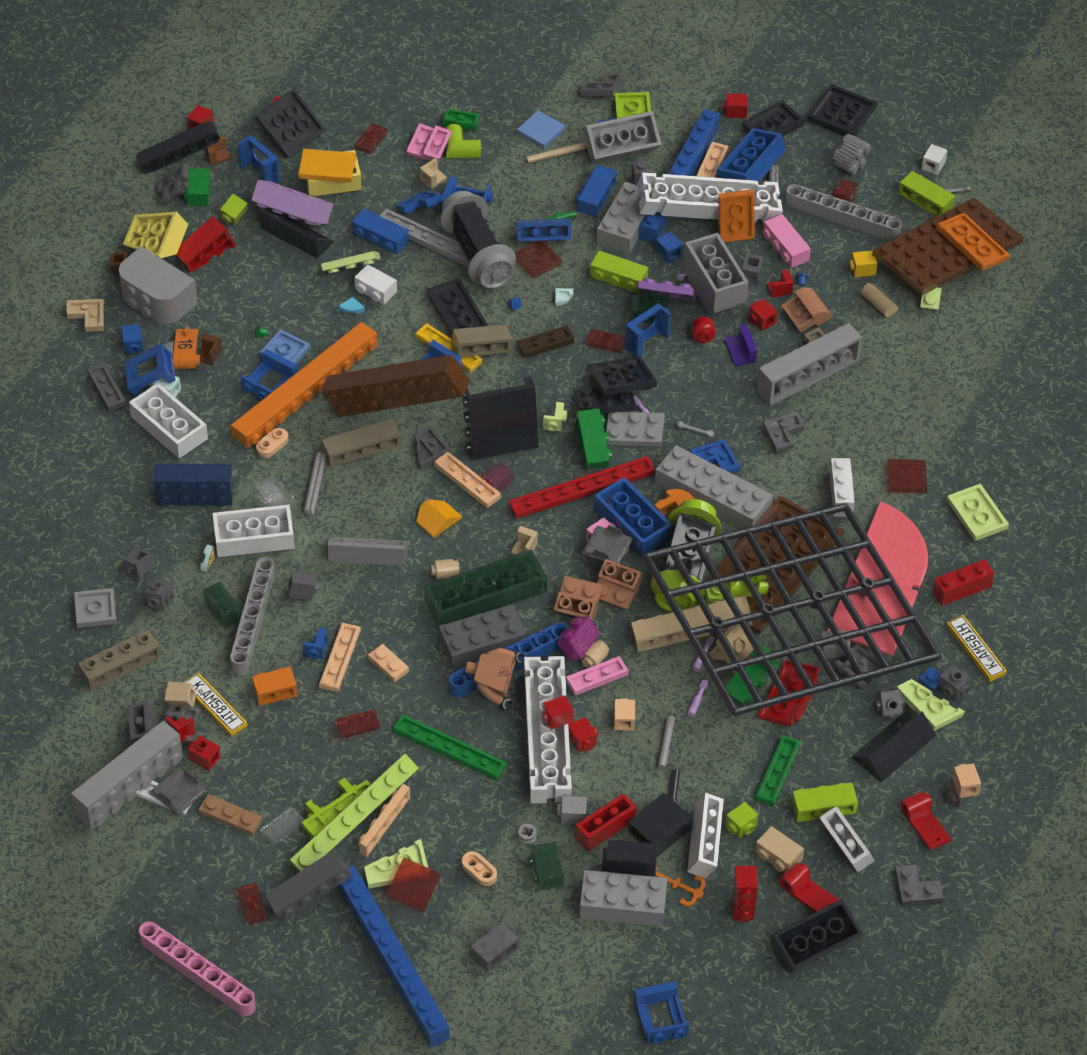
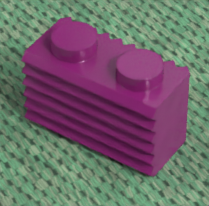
M589 616L574 618L570 622L571 626L561 633V638L557 642L570 661L581 659L601 633Z

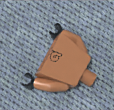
M497 648L486 654H481L479 663L468 661L466 673L475 675L474 681L478 690L488 700L499 705L502 711H509L505 707V702L513 704V701L511 699H503V697L507 695L514 666L524 663L519 661L518 657L525 655L523 652L515 654L513 651Z

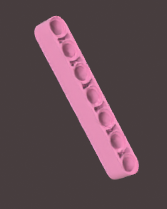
M153 922L141 924L139 927L140 941L146 949L240 1015L249 1016L254 1013L256 1009L255 996L250 989Z

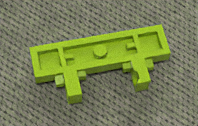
M346 778L338 781V789H342L344 793L335 801L321 808L318 805H314L313 799L306 802L305 809L309 814L307 815L308 818L301 822L302 828L313 839L371 785L370 782L365 780L358 786L355 784L352 786Z

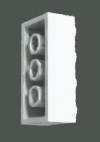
M159 383L129 402L131 417L179 459L208 439L207 425Z
M290 504L213 513L218 557L295 549Z

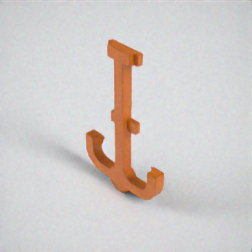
M656 867V877L667 878V882L673 884V889L679 887L693 894L691 901L687 902L682 898L679 904L689 907L694 905L697 899L703 897V890L706 884L704 878L696 875L694 880L699 881L701 885L699 888L693 889L680 883V878L674 880L657 872L658 867Z

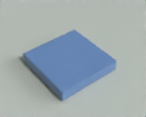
M538 110L517 129V134L545 149L565 131L566 125Z
M280 329L259 352V356L262 357V353L268 349L297 364L311 347L309 343Z

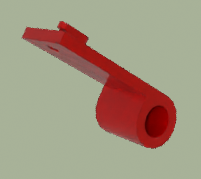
M922 791L900 800V807L929 850H933L952 842V839L931 812V805H933L931 796Z
M795 863L778 879L782 889L814 912L839 901L838 898L810 880V870L803 863Z

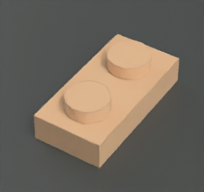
M384 644L368 654V659L393 682H396L409 672V667Z

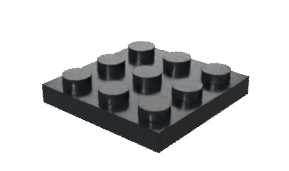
M831 84L809 113L808 121L843 135L850 134L856 137L877 108L878 102Z
M294 88L254 117L286 159L326 130Z
M640 356L587 364L588 373L603 395L613 396L617 393H631L635 390H649L657 387L656 378Z

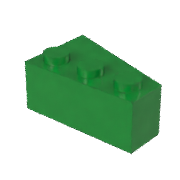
M599 408L577 411L574 427L579 432L578 442L581 443V453L586 470L608 467L610 460H612L611 449H607L606 444L609 442L608 433L604 432L603 429L605 418L603 414H600Z
M761 645V647L763 648V650H764L765 653H770V652H771V651H769L767 648H765L764 646ZM754 649L747 659L757 656ZM778 659L770 661L775 670L778 667ZM763 664L745 667L756 689H762L769 677ZM736 672L727 684L726 689L737 705L750 704L753 698L738 672Z

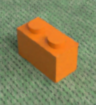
M291 667L279 668L275 671L252 676L253 689L259 706L297 697V685Z

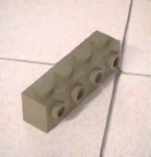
M148 629L79 662L80 675L89 689L94 690L160 658V645Z

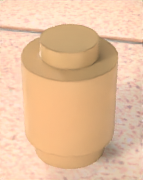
M435 560L433 565H430L431 576H435L436 580L451 579L459 576L458 560Z
M600 640L594 642L581 658L582 664L586 668L600 664L608 655V646Z

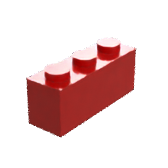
M984 559L934 578L932 593L941 606L992 587L995 572Z
M623 793L577 823L575 839L589 852L628 826V821L636 816V805Z
M735 866L732 891L733 921L748 922L754 920L758 892L756 866Z

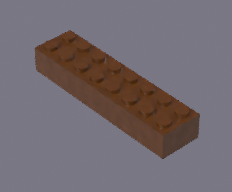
M446 355L329 375L326 378L321 393L337 415L344 417L464 397L470 380L454 357Z

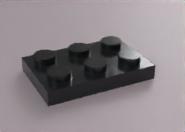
M782 100L743 121L742 127L748 133L752 128L781 133L782 136H785L803 126L805 120Z
M584 387L576 389L579 411L598 408L600 413L636 411L633 392H623L607 396L603 395L599 388Z

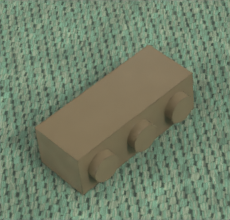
M507 325L453 329L451 344L455 353L460 357L510 353L512 337Z

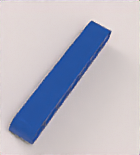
M563 623L554 624L504 649L513 651L515 654L523 652L525 656L518 657L519 661L524 662V657H540L541 659L561 649L557 642L561 638V633L568 629V626ZM524 663L519 666L515 665L513 672L523 668ZM466 667L451 674L449 677L450 694L453 697L460 698L477 690L478 688L474 681L475 675L466 673Z

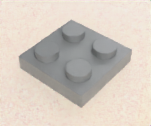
M113 588L74 592L77 628L117 624Z

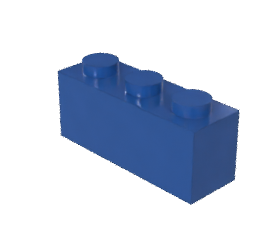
M597 165L594 171L591 170L588 182H585L582 187V193L576 197L577 212L598 217L616 184L617 170Z
M363 209L352 221L353 234L369 241L373 245L384 248L388 252L398 254L409 242L408 229L366 209Z
M570 218L516 220L518 241L572 239Z

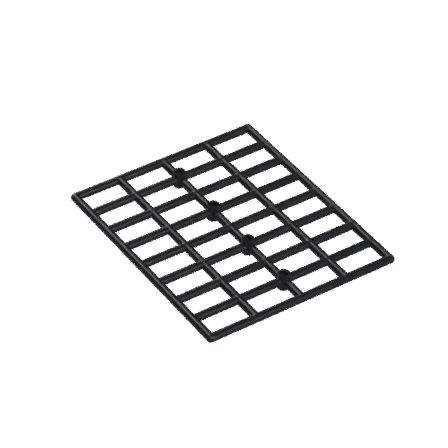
M847 503L647 552L642 555L644 562L733 716L929 663L941 658L937 647ZM844 511L861 541L845 545L827 515ZM820 518L837 547L820 551L803 521ZM795 524L813 554L796 558L778 528ZM771 530L788 560L771 564L754 534ZM746 536L763 566L746 570L728 540ZM721 542L738 573L721 577L703 546ZM866 548L884 578L875 581L868 577L865 578L850 552ZM696 549L713 579L695 583L678 553ZM842 554L860 585L843 589L825 558ZM670 555L687 586L670 590L652 559ZM818 561L835 591L824 594L822 591L815 590L801 564ZM793 567L810 598L793 602L776 571ZM768 573L785 604L776 607L768 603L766 604L750 577ZM743 580L760 611L743 615L725 584ZM889 585L908 616L891 620L872 589ZM717 586L735 617L726 620L715 617L700 590ZM692 593L709 624L691 628L674 597ZM859 593L862 596H867L883 622L866 627L848 595ZM840 598L858 629L841 633L823 602ZM807 606L818 609L833 636L816 640L798 609ZM790 611L808 642L791 647L773 615ZM760 619L762 622H768L783 649L765 653L747 622ZM913 623L931 654L914 658L896 627ZM739 624L757 656L739 660L722 629ZM888 629L906 661L889 665L871 633ZM708 632L712 636H717L732 663L714 667L696 636ZM863 636L881 668L864 672L846 640ZM838 643L856 674L839 679L821 647ZM813 649L831 681L814 686L796 654ZM788 656L806 688L788 693L770 661ZM762 663L780 695L763 700L746 672L745 667ZM737 670L754 703L737 707L719 674Z

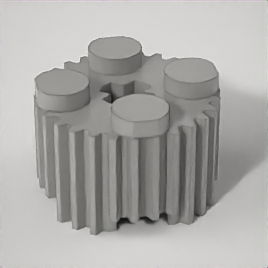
M846 134L843 138L845 142L841 145L840 149H836L833 159L838 168L855 175L858 168L862 169L865 166L867 160L864 158L871 150V145L854 135Z

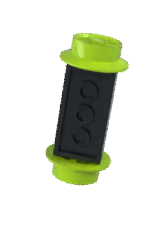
M698 499L683 501L678 508L669 514L668 521L673 526L667 547L719 535L721 523L716 517L715 508L709 503ZM711 545L703 546L709 555ZM696 549L679 552L678 554L694 582H702L706 566ZM665 556L660 574L668 588L672 590L687 586L671 556ZM653 577L651 588L655 594L657 604L664 610L673 613ZM700 590L702 596L704 597L705 590ZM692 593L674 597L681 610L693 608V605L697 604Z

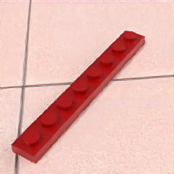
M646 456L509 500V507L515 518L518 519L598 493L624 477L629 482H633L654 475L656 469L650 458Z

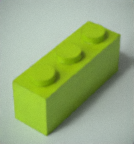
M914 171L910 172L900 182L899 195L935 216H939L954 208L955 195Z
M598 251L590 264V277L610 283L613 286L625 288L628 291L640 293L638 289L639 281H644V278L648 279L649 267Z
M839 783L837 785L819 786L811 789L802 788L793 791L791 802L797 822L820 819L822 815L836 806L843 815L857 813L858 800L853 783Z

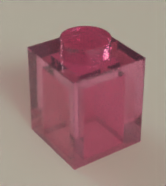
M498 462L483 474V480L501 493L513 484V472L510 467Z

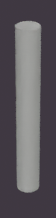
M668 716L658 763V768L665 769L675 721L673 716Z

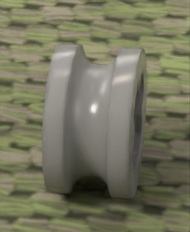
M531 824L520 826L518 829L519 841L523 844L535 842L536 828ZM524 832H527L528 834L531 833V836L528 837L527 834L524 835Z

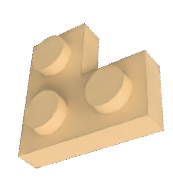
M104 299L67 300V319L85 318V332L104 331Z

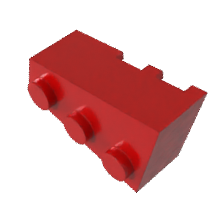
M211 217L180 244L175 256L190 272H193L210 262L209 259L215 255L221 256L223 254L222 251L229 247L235 248L236 244L227 229L216 218Z

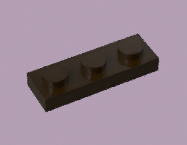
M568 325L518 340L517 347L523 358H527L575 343V338Z

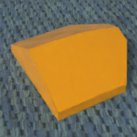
M428 499L420 505L416 523L434 538L459 521L462 516L445 501Z

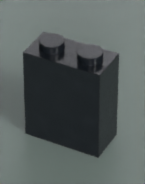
M662 793L628 821V832L639 842L658 844L657 857L692 829L691 814L679 807L677 802L665 793Z
M608 839L607 848L603 847L602 871L655 877L658 844Z

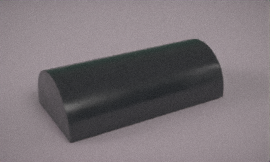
M841 899L772 934L770 942L778 962L787 972L792 973L862 937L864 934L845 902Z

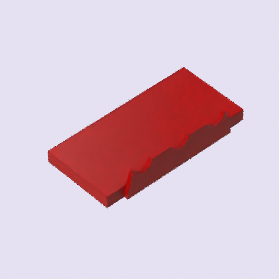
M786 660L778 676L788 693L806 688L791 661ZM801 663L813 685H818L819 667ZM774 684L766 699L780 695ZM813 695L762 708L758 718L792 727L795 719L799 723L800 716L804 714L807 703Z

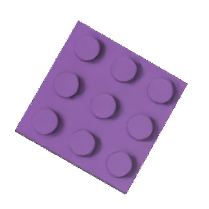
M644 278V281H639L638 289L641 294L695 301L696 298L694 288L689 284L680 283V286H674L673 282L662 281V284L654 282L655 280L647 278Z

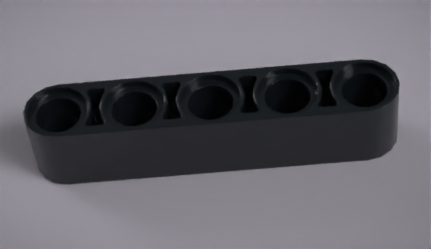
M207 121L140 151L136 155V160L142 173H152L214 145L219 141L220 137L215 124Z

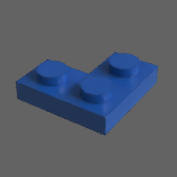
M424 190L395 206L398 212L410 214L419 206L435 207L438 205L437 202L443 199L441 193Z
M725 439L690 450L692 454L710 463H715L716 466L729 473L740 471V465Z

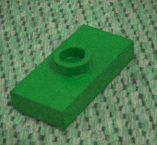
M447 108L442 124H457L464 129L476 131L480 121V114Z

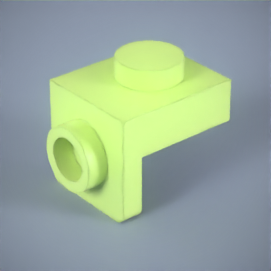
M937 287L922 295L920 308L938 311L942 288Z
M556 403L555 416H543V430H562V423L567 420V411L564 410V403Z

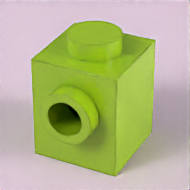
M232 194L220 209L222 220L228 224L236 225L247 211L248 203Z
M743 802L727 814L725 826L731 834H735L740 839L742 836L752 833L758 824L759 814L746 802Z

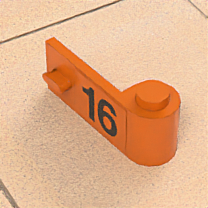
M188 327L176 329L173 352L174 370L197 369V366H200V355L196 353L198 329H189Z

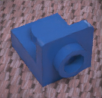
M319 628L318 634L314 635L312 643L303 642V656L311 659H323L328 642L327 629Z

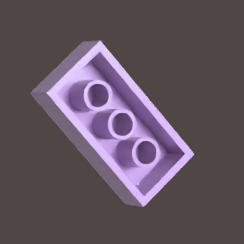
M263 180L257 181L252 201L257 202L259 207L273 209V212L287 214L290 218L304 220V223L317 226L328 223L334 205L333 203L277 183Z

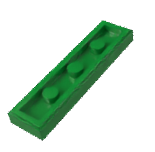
M782 735L757 791L755 801L774 807L801 746V741Z

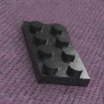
M460 278L426 289L427 296L451 336H453V329L489 326Z

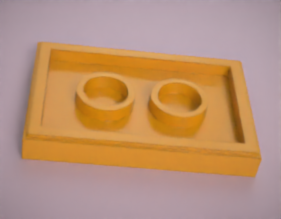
M303 149L299 178L352 183L356 153Z

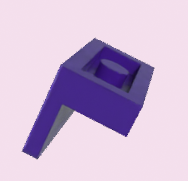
M747 324L739 325V335L725 338V343L735 366L755 363L757 349Z

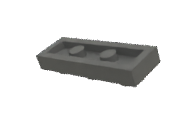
M105 363L87 369L91 381L109 412L126 406V400Z

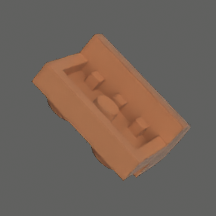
M806 287L795 291L796 296L781 305L800 333L814 324L819 327L833 318L830 311L812 288Z
M605 559L598 575L599 580L597 584L603 586L599 601L628 611L634 596H637L642 573Z
M565 576L561 591L558 593L554 612L574 617L589 616L593 621L598 610V602L603 586Z

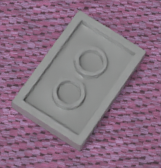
M610 412L606 431L609 442L606 444L662 447L665 413Z

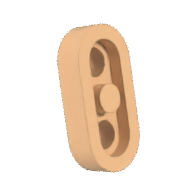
M282 428L273 429L257 443V454L264 458L274 455L287 444L288 432Z
M471 851L462 857L463 869L480 885L491 886L496 882V868L479 853Z

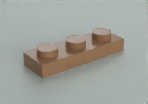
M210 794L207 795L198 809L199 814L251 836L255 834L263 821L262 816Z

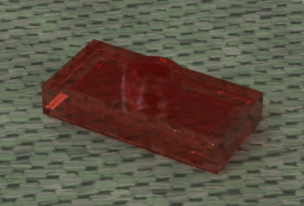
M372 123L355 144V149L371 155L387 134V128Z
M591 329L587 346L622 354L625 347V336Z
M374 709L335 719L341 739L380 729Z
M256 882L236 888L248 925L269 920Z

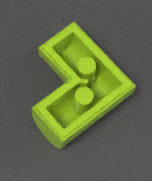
M451 124L445 128L452 131L446 145V158L481 157V139L463 140L462 127L457 124Z

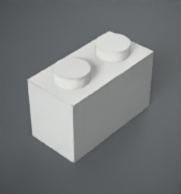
M367 264L355 276V289L359 293L369 296L375 302H380L384 305L397 292V280Z

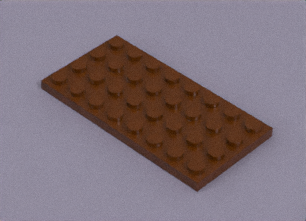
M972 198L873 249L872 255L922 296L977 267L936 229L938 223L965 213L1005 251L1021 244L1024 237L976 198Z
M779 496L755 525L809 511ZM820 518L803 521L820 551L832 549L836 545ZM795 524L778 528L796 558L813 554ZM833 525L839 536L842 538L844 535V530ZM771 530L754 534L771 564L788 560ZM744 536L734 548L735 553L746 570L762 567L761 561L746 536ZM729 556L716 568L721 577L738 573ZM818 561L801 564V567L807 577H809L819 563ZM793 567L776 571L790 597H792L802 585ZM768 573L762 574L767 576L763 582H768L769 585L767 594L761 595L764 602L773 605V607L785 604ZM747 596L751 613L760 611L753 597ZM760 619L752 621L750 628L753 632L760 635L768 626V622H762Z

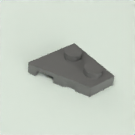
M432 426L415 433L419 468L421 470L433 464L434 461L446 452L451 453V448Z

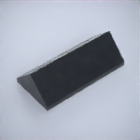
M263 208L259 211L261 229L317 259L334 243L328 237L285 214H279L270 209Z
M905 711L855 753L852 759L882 783L930 742L936 734L923 711Z

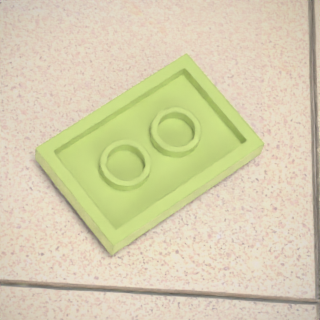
M981 484L947 496V502L974 541L1008 529L1009 523Z

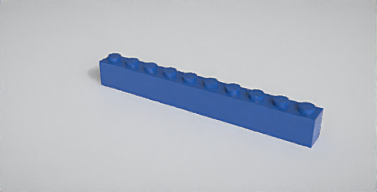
M707 109L703 110L669 172L670 175L694 176L719 130L720 113ZM655 212V215H645L640 224L639 239L656 244V238L661 236L671 216H661L660 212Z
M355 866L349 867L353 876L348 878L345 883L336 886L430 1048L449 1040V1025Z

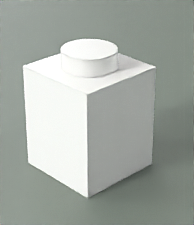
M931 144L923 157L922 170L938 175L946 162L947 149Z

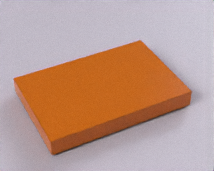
M753 189L718 194V232L724 243L755 239V192Z

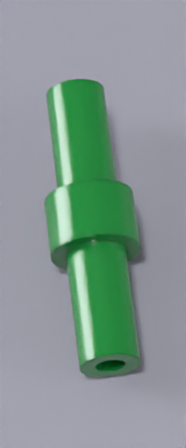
M576 210L565 213L558 212L554 213L553 216L541 219L577 217Z

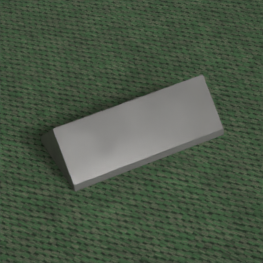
M331 537L328 540V559L333 562L406 566L408 541Z

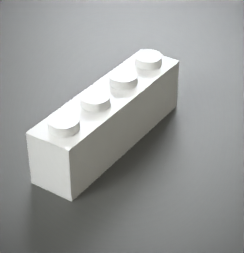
M705 793L694 804L687 872L705 879L717 867L724 800Z

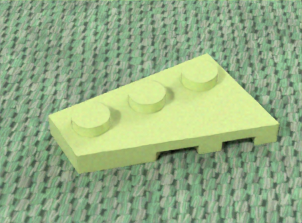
M372 251L322 263L321 266L323 271H328V274L339 272V268L345 267L348 270L356 268V265L362 263L363 265L373 264V261L381 260L379 252Z
M912 679L897 686L904 697V701L913 711H923L933 731L964 715L965 711L960 708H953L949 705V701L944 698L940 700L933 696L932 691Z
M421 839L415 841V844L408 848L403 847L399 849L398 853L390 857L385 856L364 867L368 889L430 877Z

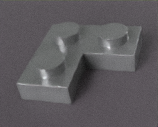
M606 73L601 82H584L580 89L581 96L589 98L595 96H604L606 98L614 96L623 80L622 73Z
M798 412L763 421V428L776 453L794 449V443L789 434L804 431L805 428Z
M916 865L895 866L902 905L943 902L940 880L919 882Z

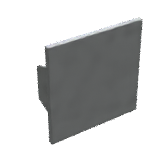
M610 525L607 528L597 526L582 554L602 562L608 559L620 564L633 538L623 535L622 530Z
M178 768L149 792L179 815L205 794L207 789L200 785L197 778L187 770L184 772Z

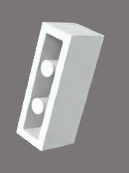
M831 458L829 473L832 504L835 506L847 503L851 510L854 511L855 501L850 458ZM844 511L834 514V517L846 516Z
M837 806L820 817L826 829L857 872L874 862L872 855Z

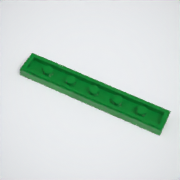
M402 714L392 728V732L496 781L507 767V762Z

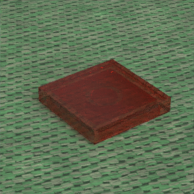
M536 241L514 252L516 262L533 279L562 265L563 261L545 241Z
M887 460L889 492L927 493L925 460Z
M403 857L386 896L421 912H425L441 874Z

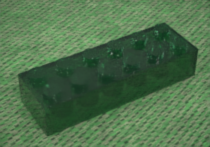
M532 549L426 585L424 586V600L439 627L547 592V576Z

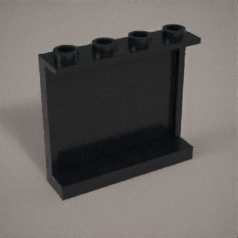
M531 376L524 377V385L471 395L468 389H466L465 396L462 397L463 406L466 408L463 416L465 423H467L464 431L466 438H468V442H465L467 453H471L473 460L539 448L536 388Z

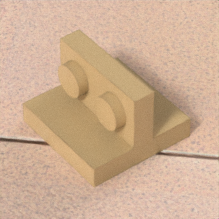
M739 624L731 626L724 634L739 660L747 659L753 651V647ZM718 639L716 641L717 646L709 653L712 659L726 660L727 664L732 663Z

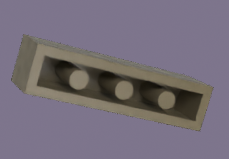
M393 418L322 439V451L326 454V460L330 467L401 446V434Z

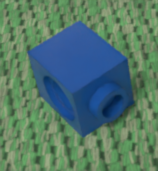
M672 232L656 238L655 250L668 264L682 257L683 244Z
M140 324L121 326L125 354L143 352Z

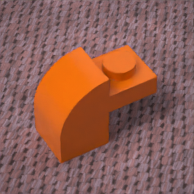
M671 489L666 491L665 499L659 500L654 504V507L666 517L674 509L678 508L683 501L695 498L685 490Z

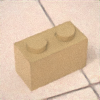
M771 826L756 842L755 853L761 860L771 863L777 871L785 873L795 863H800L803 860L804 848Z

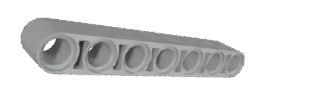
M792 184L787 187L785 202L789 207L887 240L900 236L902 222L898 218L800 185Z
M262 557L256 563L230 655L232 672L237 675H243L249 670L274 581V561L269 557Z

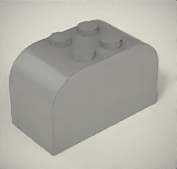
M719 233L685 242V272L689 283L694 288L706 311L712 315L745 305L747 303L749 282Z
M142 246L120 264L119 276L122 298L131 308L137 309L145 317H149L158 323L170 324L181 319L197 305L195 280Z

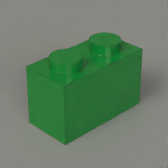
M189 168L188 180L186 181L189 187L183 193L184 199H187V206H209L210 169Z

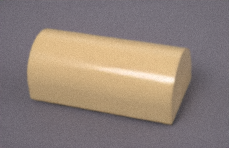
M867 283L863 287L861 294L885 317L893 315L899 309L876 286Z

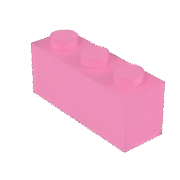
M783 214L764 221L763 236L766 240L770 241L773 249L779 252L785 263H788L792 268L810 260L811 248Z

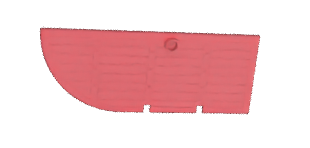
M880 501L867 536L909 604L913 607L918 591L912 589V587L920 589L928 566L927 547L920 531L906 515ZM866 548L861 549L856 564L864 577L871 578L873 581L884 578ZM851 572L845 588L860 585L853 572ZM889 585L872 589L891 620L908 616ZM859 593L848 595L866 627L883 622L867 596H862ZM840 599L833 616L834 622L840 631L846 630L848 632L858 629ZM905 624L896 627L900 636L902 635ZM888 629L871 633L881 652L893 656L897 644ZM863 636L850 639V642L870 648Z

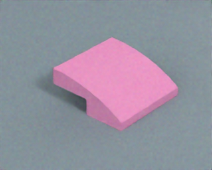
M419 123L408 146L406 155L430 161L435 158L439 161L452 131L439 126L431 128Z

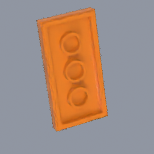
M965 213L940 222L936 226V229L981 271L1009 260L1010 254Z

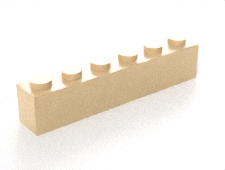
M746 595L733 597L743 615L751 613ZM725 600L708 604L715 617H720L722 620L735 617ZM700 606L682 610L691 628L709 624ZM674 612L631 622L638 652L689 640ZM730 627L723 628V632H726ZM708 632V633H704V634L697 635L696 637H697V638L705 637V636H709L710 634H709V632Z

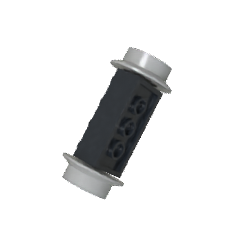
M468 191L456 192L450 195L443 203L440 219L441 225L445 231L454 234L469 261L468 274L471 280L482 284L486 288L501 287L514 274L515 253L510 247L501 245L496 241L495 234L490 230L488 221L485 219L488 213L486 201L482 197L473 195Z

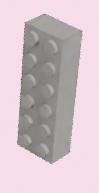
M848 323L828 334H824L814 341L808 342L798 349H794L784 356L778 357L768 364H764L759 368L757 393L771 406L858 362L862 336Z
M677 445L656 468L655 484L667 490L681 489L689 492L695 499L712 505L716 510L717 516L742 529L754 526L772 505V494Z
M160 722L71 793L75 816L91 830L102 825L105 819L117 813L125 803L132 801L136 796V791L147 789L152 781L162 777L170 767L181 761L183 755L180 734L166 722Z

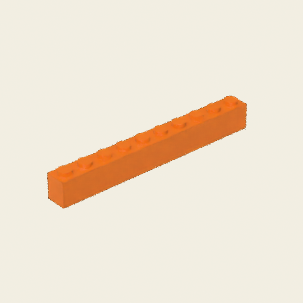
M363 322L359 323L231 424L232 437L246 448L258 443L261 437L271 432L276 425L283 423L290 414L297 412L300 406L305 402H309L315 394L321 392L327 376L348 371L354 363L362 360L369 351H373L378 345L377 332Z

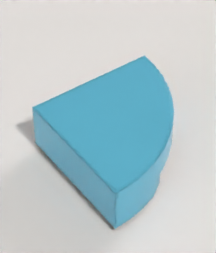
M354 297L339 305V310L346 314L347 312L359 314L365 311L364 306Z

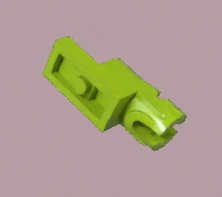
M758 575L750 577L760 595H766L769 585L768 582L763 581L766 580L767 576ZM743 580L725 584L732 597L752 596ZM717 586L704 589L707 603L725 600Z

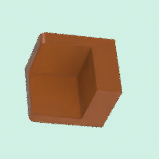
M220 137L217 143L205 148L210 165L230 160L225 137Z

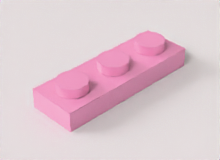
M618 656L566 677V682L576 696L628 675L629 670L621 657Z

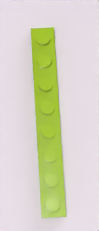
M404 754L289 860V863L300 872L325 856L419 768Z

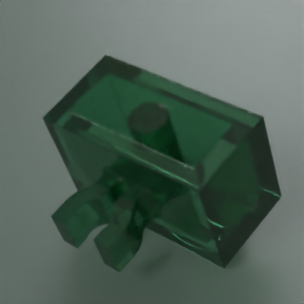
M643 292V295H632L631 321L658 303L668 309V296H659L657 292H654V295H647V292ZM655 315L651 316L642 323H653L655 320Z

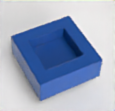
M931 666L918 677V682L934 693L938 689L941 673Z

